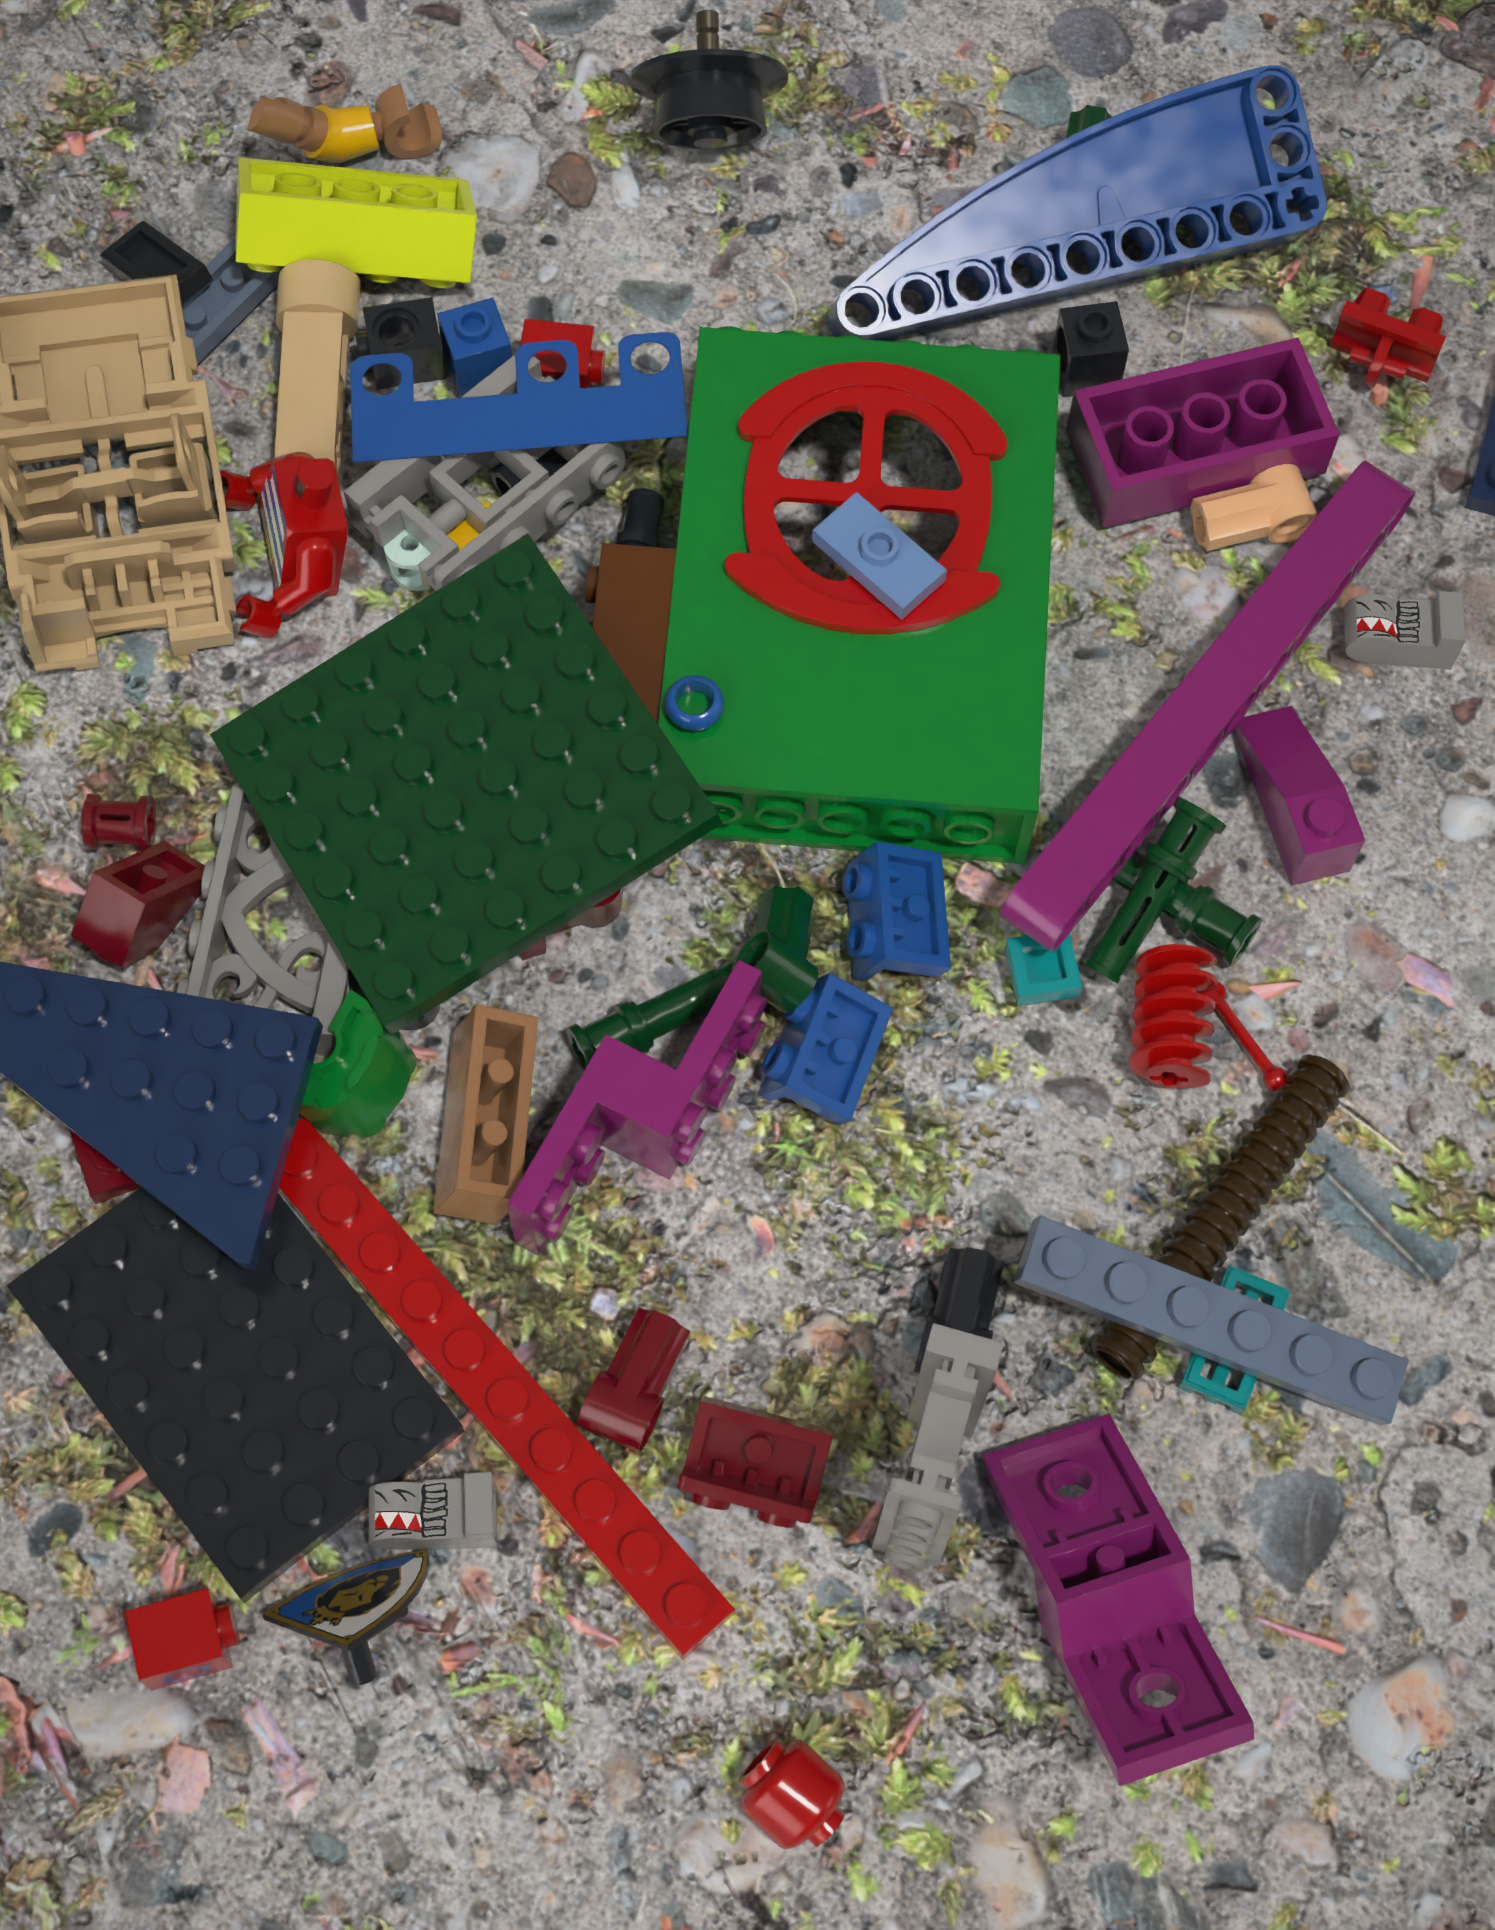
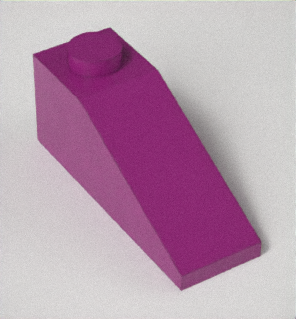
M1292 706L1243 717L1233 731L1291 886L1350 872L1365 842L1363 832L1343 782Z

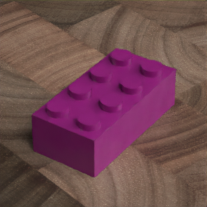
M1299 337L1075 390L1066 426L1068 438L1103 528L1191 507L1193 498L1249 485L1258 474L1277 465H1296L1303 479L1326 474L1340 436Z

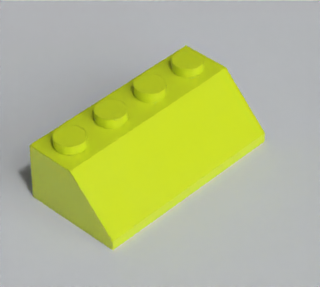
M238 157L236 262L247 263L250 269L259 272H278L282 269V266L290 263L315 259L341 264L354 273H363L364 277L368 280L380 283L396 282L398 277L418 278L424 284L436 288H451L456 285V282H471L477 213L467 179Z

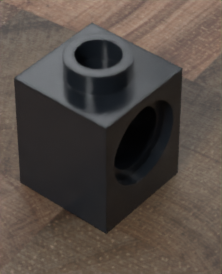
M432 297L363 307L366 331L355 333L359 357L403 353L408 355L413 362V384L446 379ZM405 343L402 345L394 346V344ZM386 363L373 366L377 389L400 385L401 373L395 366Z
M1117 301L1060 308L1052 351L1053 354L1060 355L1059 381L1063 397L1073 396L1075 390L1123 379L1129 347Z

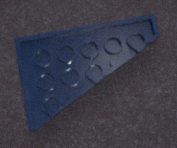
M0 962V1073L57 1120L75 1132L93 1149H96L164 1206L182 1218L200 1235L217 1246L240 1267L256 1271L323 1025L318 1017Z

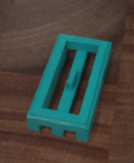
M1228 1265L1219 1285L1232 1291L1235 1285L1247 1289L1245 1296L1258 1300L1260 1295L1271 1299L1270 1306L1283 1311L1291 1293L1288 1289L1231 1265ZM1192 1353L1179 1389L1190 1394L1192 1391L1204 1395V1400L1213 1404L1221 1402L1230 1406L1229 1411L1242 1415L1257 1377L1243 1372L1235 1391L1224 1386L1231 1367L1217 1363L1211 1380L1200 1376L1206 1358Z

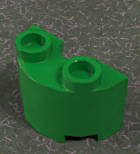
M350 989L328 1028L336 1036L335 1050L323 1062L313 1063L300 1114L324 1134L344 1137L356 1134L359 1137L366 1138L375 1135L384 1127L386 1118L404 1097L417 1062L415 1053L407 1045L402 1034L398 1031L391 1035L382 1024L372 1005L365 998Z

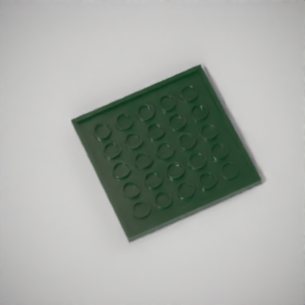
M528 533L210 734L382 1024L391 1035L723 824L708 797Z

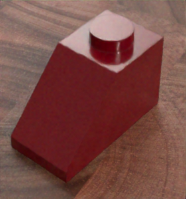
M162 841L94 871L71 936L91 948L94 955L107 963L116 964L121 968L157 951L202 894V876L205 865L168 842Z

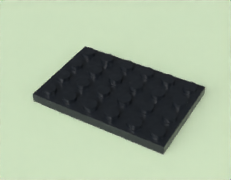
M141 1187L7 1285L244 1603L368 1507L369 1487L387 1482H401L464 1433L463 1425L279 1193H277L256 1271L240 1267L217 1246L200 1235L182 1218Z

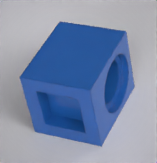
M493 297L437 313L443 356L458 397L461 398L512 357L511 343Z

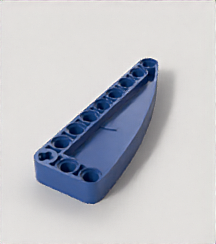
M1269 65L1212 80L1122 112L1030 156L940 212L901 241L853 281L830 308L828 327L833 337L851 335L864 340L882 341L1274 247L1299 239L1317 226L1324 218L1327 210V201L1299 85L1295 76L1286 68L1278 65ZM1256 89H1264L1272 95L1275 101V110L1267 109L1259 103L1256 97ZM1271 144L1281 146L1286 151L1289 162L1288 166H1282L1272 158L1270 153ZM1286 204L1289 209H1298L1300 217L1298 213H1288L1286 209ZM1231 212L1239 213L1247 220L1249 225L1248 235L1239 234L1233 229L1230 223ZM1177 225L1186 226L1193 232L1196 238L1195 248L1185 247L1178 241L1176 236ZM1122 238L1133 239L1140 245L1142 250L1141 261H1133L1123 253L1121 248ZM1074 250L1080 252L1086 258L1089 269L1087 274H1078L1069 267L1066 258L1067 251ZM1021 263L1032 271L1034 275L1033 287L1025 288L1014 280L1011 272L1012 264ZM966 276L972 278L978 284L980 289L978 301L964 299L959 294L956 288L957 277ZM912 289L921 294L925 301V313L913 314L907 311L901 302V291ZM857 302L865 306L871 316L870 326L857 327L852 325L845 315V305Z

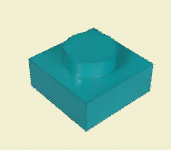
M1070 934L1054 952L1049 951L1029 936L1008 938L1006 940L1004 949L1017 1006L1080 996L1082 984Z

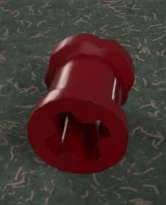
M87 794L83 804L81 823L85 849L98 850L101 844L137 845L138 850L142 851L153 846L156 835V806L154 798L152 796H141L138 802L102 800L99 794Z

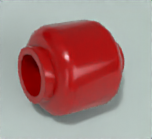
M778 1739L773 1740L751 1761L738 1780L745 1787L740 1799L742 1810L782 1849L800 1846L806 1840H809L815 1847H818L832 1835L845 1817V1814L837 1807L845 1791L842 1777L803 1740L796 1739L784 1745Z

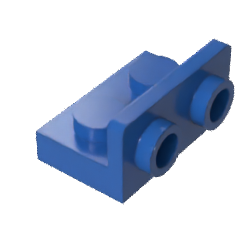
M876 841L848 863L843 877V893L848 899L850 923L847 935V951L852 957L853 977L857 980L867 981L883 969L940 977L951 969L942 853Z
M832 973L817 978L814 988L804 1002L796 1009L783 1013L784 1018L788 1020L780 1040L771 1046L763 1060L761 1073L765 1075L759 1091V1096L770 1102L787 1097L837 1125L850 1122L893 1008Z

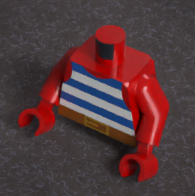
M306 452L284 454L257 465L250 470V476L224 470L220 471L222 486L228 487L227 494L224 497L226 508L240 511L249 510L253 507L257 494L260 495L259 506L276 589L273 590V598L270 601L252 595H245L236 606L237 614L249 618L240 626V630L259 637L270 638L274 636L280 628L283 613L290 616L320 596H336L338 594L348 529L336 468L332 460L328 458L315 459Z

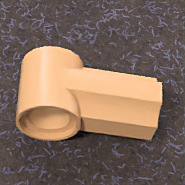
M1293 464L1271 467L1258 474L1249 485L1193 498L1190 507L1194 535L1198 545L1203 546L1206 551L1268 536L1272 543H1290L1298 540L1318 515L1301 472Z

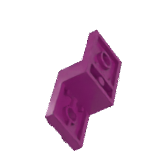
M738 960L677 1069L605 1034L507 1203L516 1245L539 1256L548 1239L554 1242L560 1239L574 1211V1207L568 1204L580 1183L586 1186L592 1183L603 1163L606 1152L600 1149L601 1146L669 1180L680 1162L687 1166L691 1164L705 1137L706 1131L699 1128L710 1108L720 1111L724 1106L736 1080V1076L730 1074L740 1054L747 1057L752 1055L763 1035L766 1023L761 1021L760 1018L764 1012L767 999L761 996V970Z
M1106 1414L984 1454L985 1474L1034 1571L1041 1627L1118 1785L1122 1786L1254 1740L1253 1720L1195 1615L1190 1557L1111 1415ZM1070 1484H1077L1081 1488L1088 1490L1077 1497H1064L1056 1493L1061 1487ZM1154 1690H1163L1176 1697L1171 1704L1164 1707H1151L1140 1701L1144 1694Z

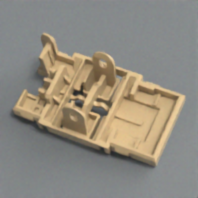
M176 274L0 296V530L9 590L13 600L18 603L23 641L27 645L36 672L75 667L76 671L101 667L97 638L135 629L168 628L174 657L197 654L198 649L235 644L231 616L237 615L231 578L225 577L224 572L234 571L236 567L206 380H193V375L198 374L194 342L192 338L186 335ZM206 440H207V442H208L209 455H210V461H211V467H212V473H213V480H214V486H215V492H216V499H217V505H218V511H219V518H218L217 506L215 505L216 499H215L214 487H213V484H212V474H211L210 462H209V459H208V457H207V455H206V452H205V450H204L202 444L199 443L198 441H206ZM125 441L127 451L174 445L173 447L134 453L129 457V468H112L111 442ZM98 444L99 472L87 473L82 464L22 473L18 465L85 457L83 446ZM134 496L137 518L143 529H138L139 533L124 535L119 518L118 498ZM105 501L106 519L111 537L100 538L96 502ZM9 512L16 522L18 541L21 544L18 546L13 545Z

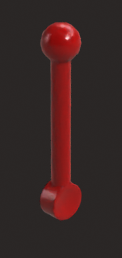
M1217 981L1214 990L1200 993L1215 1001L1217 1012L1263 1072L1265 1087L1270 1091L1276 1092L1281 1085L1287 1084L1286 1078L1288 1075L1286 1071L1271 1063L1224 1000L1226 996L1224 985Z

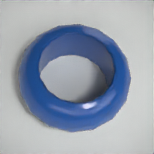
M698 675L682 677L674 682L667 691L665 700L666 712L671 721L683 730L694 732L706 730L716 724L722 716L725 704L723 693L718 685L709 678ZM700 692L707 695L713 704L704 713L692 715L682 711L678 707L677 702L687 693Z

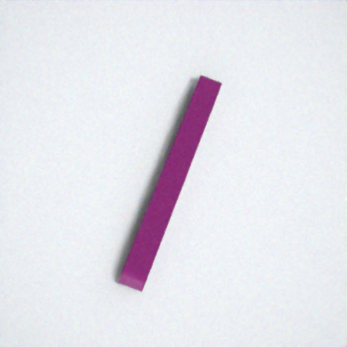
M1366 460L1359 464L1016 883L1003 903L999 917L1051 952H1054L1064 942L1172 807L1176 798L1180 797L1393 531L1410 506L1416 493L1414 490Z

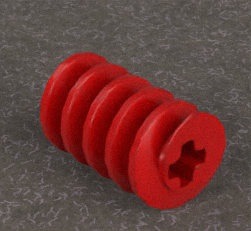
M1169 944L1146 950L1138 957L1136 972L1139 979L1136 980L1134 995L1138 1002L1135 1003L1132 1012V1018L1136 1026L1132 1030L1130 1039L1135 1050L1130 1054L1129 1067L1141 1079L1159 1086L1182 1089L1200 1088L1210 1083L1211 1074L1205 1069L1193 1066V1064H1202L1210 1061L1213 1053L1209 1046L1195 1042L1207 1039L1214 1033V1026L1211 1022L1197 1018L1212 1014L1215 1010V1001L1206 995L1199 994L1214 990L1217 985V978L1213 974L1201 970L1211 967L1218 962L1215 955L1207 950L1191 945Z

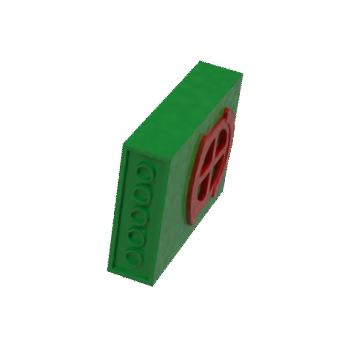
M733 326L720 328L700 327L658 725L723 822L722 825L704 835L701 839L865 851L878 841L941 852L942 858L1014 864L1026 863L1039 811L1060 373L1059 354H1046L1032 349L1018 351L982 349L969 344L957 347L921 344L914 340H901L898 342L864 340L851 335L825 337L802 335L795 331H781L778 333L747 331ZM827 415L862 417L863 427L859 475L854 481L844 483L792 479L780 475L778 466L788 447L799 434L814 422ZM885 420L918 421L930 429L942 441L953 457L961 478V486L956 490L947 491L895 487L885 484L881 479ZM857 492L879 512L899 510L952 515L957 519L959 527L949 547L937 560L947 570L946 580L901 620L851 575L842 581L830 580L813 572L804 565L791 551L781 535L774 514L775 507L781 502L841 506ZM691 675L704 676L714 681L721 689L725 702L722 716L717 723L706 730L696 732L683 730L676 726L668 717L665 707L667 691L672 684L682 677ZM700 692L687 693L677 702L678 707L682 711L692 715L704 713L713 704L707 695Z

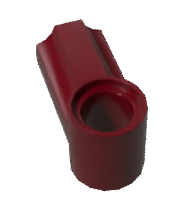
M638 1308L623 1340L620 1342L608 1371L601 1370L589 1389L580 1410L577 1425L640 1454L660 1416L664 1404L662 1395L690 1339V1330L661 1312Z

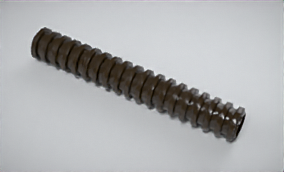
M1307 1054L1300 1058L1297 1063L1298 1069L1292 1070L1286 1078L1287 1084L1281 1085L1276 1091V1099L1270 1100L1264 1108L1265 1115H1260L1255 1119L1252 1125L1254 1130L1247 1131L1241 1139L1242 1145L1236 1146L1230 1154L1231 1161L1224 1162L1219 1169L1220 1176L1211 1179L1207 1186L1209 1192L1200 1194L1196 1201L1198 1208H1190L1184 1217L1186 1224H1178L1173 1232L1175 1240H1167L1162 1247L1163 1255H1156L1153 1260L1209 1282L1212 1281L1216 1274L1214 1268L1222 1267L1227 1259L1225 1252H1231L1239 1243L1237 1236H1244L1250 1228L1249 1221L1256 1220L1261 1213L1260 1205H1266L1273 1196L1271 1190L1280 1187L1284 1181L1283 1174L1291 1172L1295 1166L1294 1159L1301 1158L1306 1150L1305 1144L1312 1143L1316 1137V1128H1322L1328 1120L1327 1113L1334 1112L1339 1105L1338 1098L1345 1097L1350 1090L1349 1081L1338 1066L1321 1056ZM1108 1320L1103 1327L1105 1336H1096L1091 1346L1096 1357L1108 1369L1123 1378L1140 1380L1146 1371L1143 1363H1152L1157 1356L1155 1347H1164L1167 1342Z

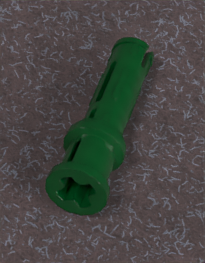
M1177 797L1173 803L1176 812L1156 843L1149 842L1144 850L1146 854L1143 858L1148 863L1123 903L1117 909L1089 958H1086L1084 964L1116 984L1120 982L1121 975L1146 936L1152 930L1154 923L1180 882L1187 884L1189 880L1193 881L1198 872L1194 866L1213 835H1222L1227 827L1222 821L1181 797ZM1192 826V831L1190 832L1182 847L1178 851L1179 845L1181 844L1184 837L1186 836V834ZM1162 872H1165L1158 886L1155 888L1154 885L1157 882L1158 878L1160 877ZM1148 897L1146 905L1140 912L1139 916L1135 920L1134 924L1130 928L1122 943L1119 945L1121 937L1125 933L1126 929L1128 928L1131 921L1137 914L1145 899Z
M1136 851L1112 881L1130 891L1148 861L1143 858L1142 854ZM1162 872V874L1158 878L1157 882L1154 885L1155 888L1158 886L1165 872ZM1180 882L1162 912L1175 920L1174 927L1178 929V934L1184 938H1188L1191 935L1195 936L1222 953L1224 963L1230 967L1234 966L1254 939L1262 923V918L1255 914L1246 917L1216 898L1217 890L1209 885L1206 887L1199 885L1197 888H1194L1188 883Z
M734 960L638 1005L633 1001L627 1002L624 1000L615 1005V1012L582 1028L576 1023L566 1028L567 1038L583 1072L605 1034L647 1054L650 1048L654 1046V1039L707 1015L732 972Z

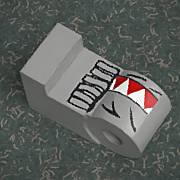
M1439 591L1435 599L1398 598V600L1386 595L1365 594L1349 600L1344 605L1345 650L1349 658L1358 662L1451 670L1466 641L1463 592Z
M492 1472L464 1473V1478L424 1480L422 1483L387 1482L369 1487V1545L388 1550L498 1548L497 1495Z

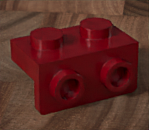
M703 1396L700 1400L685 1465L679 1475L677 1488L691 1492L690 1500L707 1508L728 1510L732 1503L757 1510L756 1517L759 1520L774 1526L793 1528L796 1527L797 1521L810 1523L816 1508L835 1430Z

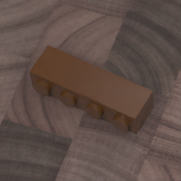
M602 543L599 566H588L585 601L586 603H595L593 622H589V624L658 724L676 549Z

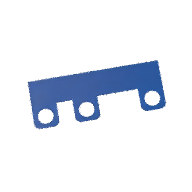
M670 332L625 336L618 344L621 385L580 388L578 350L574 343L568 340L525 343L517 349L515 354L516 394L415 402L413 362L408 355L391 353L358 357L353 361L350 369L352 461L355 463L688 436L680 340L675 334ZM647 342L661 344L669 352L670 359L668 365L662 371L655 374H644L637 371L631 363V354L637 346ZM551 350L560 353L565 358L567 368L562 377L552 382H540L529 374L528 363L538 352ZM376 364H391L400 371L401 383L392 393L375 395L365 389L363 376L370 367Z

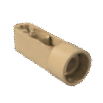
M315 259L301 260L283 267L278 276L275 322L277 328L282 332L275 458L294 452H306L315 459L328 458L335 464L339 482L342 467L349 339L355 336V333L358 331L360 279L352 270L335 262Z

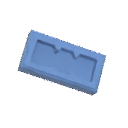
M857 492L812 531V542L901 620L946 580L947 570Z

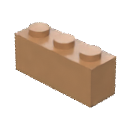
M475 1004L455 1029L452 1041L433 1213L497 1225L509 1213L507 1203L523 1178L538 1017Z

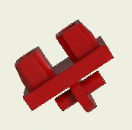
M1368 287L1361 291L1354 302L1346 300L1329 347L1349 354V361L1369 368L1363 384L1375 388L1381 372L1401 380L1406 375L1427 383L1446 336L1440 334L1443 320L1442 315L1423 307L1413 309L1408 322L1386 315L1391 300L1385 293Z

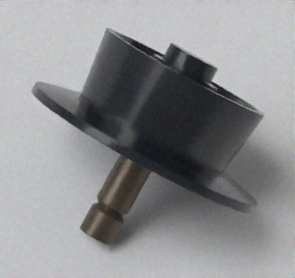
M702 10L696 13L697 50L660 55L640 63L631 71L629 81L632 90L640 96L657 101L654 125L655 138L665 144L688 149H725L747 145L760 140L767 133L762 99L779 92L788 83L787 68L774 58L742 50L719 49V35L717 34L719 32V13L714 10Z

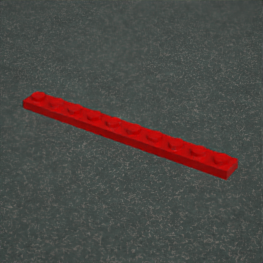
M300 1118L296 1124L278 1191L674 1651L684 1660L735 1615V1608L306 1118Z

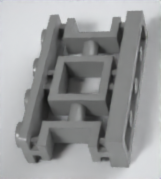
M515 355L461 398L516 394ZM533 356L528 363L529 374L540 382L555 381L550 376L546 378L542 376L540 361ZM623 441L382 460L343 492L352 524L366 538L369 539L374 536V540L384 547L406 529L431 552L428 557L418 564L423 585L430 591L433 589L437 591L527 533L535 542L554 525L560 526L566 523L583 501L598 489H605L611 486L618 479L626 464ZM553 448L568 463L549 477V472L537 460ZM496 457L521 481L488 508H485L460 484L492 458ZM432 488L433 493L445 504L427 518L413 503ZM465 520L479 535L459 551L458 545L446 534Z
M933 1323L907 1420L920 1423L906 1477L905 1480L892 1477L890 1480L872 1546L873 1549L885 1553L883 1560L886 1563L914 1572H923L925 1564L933 1567L939 1566L963 1501V1497L948 1493L954 1477L963 1436L969 1438L973 1436L996 1374L1004 1343Z

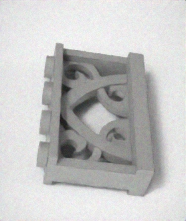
M233 785L228 805L221 804L216 813L214 837L216 842H220L216 861H207L203 871L201 891L202 897L207 899L203 919L195 918L190 929L188 949L189 955L194 957L190 978L182 977L180 979L176 993L215 999L214 994L218 983L224 977L235 976L239 978L240 985L232 993L233 998H241L251 993L259 980L265 986V989L257 1002L252 1006L272 1009L277 998L280 997L291 1005L313 1014V1017H318L323 1025L316 1052L317 1055L330 1057L336 1047V1036L328 1028L349 990L351 989L356 992L358 982L327 930L311 932L298 938L286 948L277 963L262 949L253 936L244 917L262 899L280 886L295 879V876L270 834L267 833L270 846L266 851L254 853L249 850L248 838L250 833L263 823L241 786ZM243 868L250 875L239 884ZM298 883L299 890L301 892L303 899L308 904V906L312 910H314L313 906L311 905L310 901L308 900L307 896L305 895L304 891ZM227 935L237 954L223 956ZM307 952H314L322 956L323 964L319 970L315 972L306 971L301 962L296 971V977L290 974L297 960Z

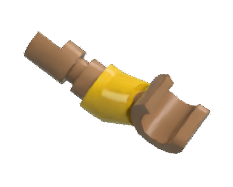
M401 83L389 87L377 98L375 103L376 112L370 113L369 105L340 108L317 105L312 108L310 106H302L300 103L284 97L271 99L264 96L252 109L247 128L248 131L286 144H293L301 148L304 155L308 158L325 163H343L379 150L378 141L384 140V144L390 154L403 159H415L429 155L437 150L442 142V128L436 107L420 103L408 110Z

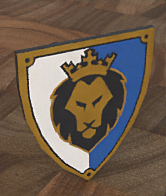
M428 1549L388 1556L351 1567L319 1580L263 1613V1618L270 1623L340 1648L350 1683L352 1685L367 1684L377 1676L368 1641L408 1614L407 1606L418 1595L428 1575Z

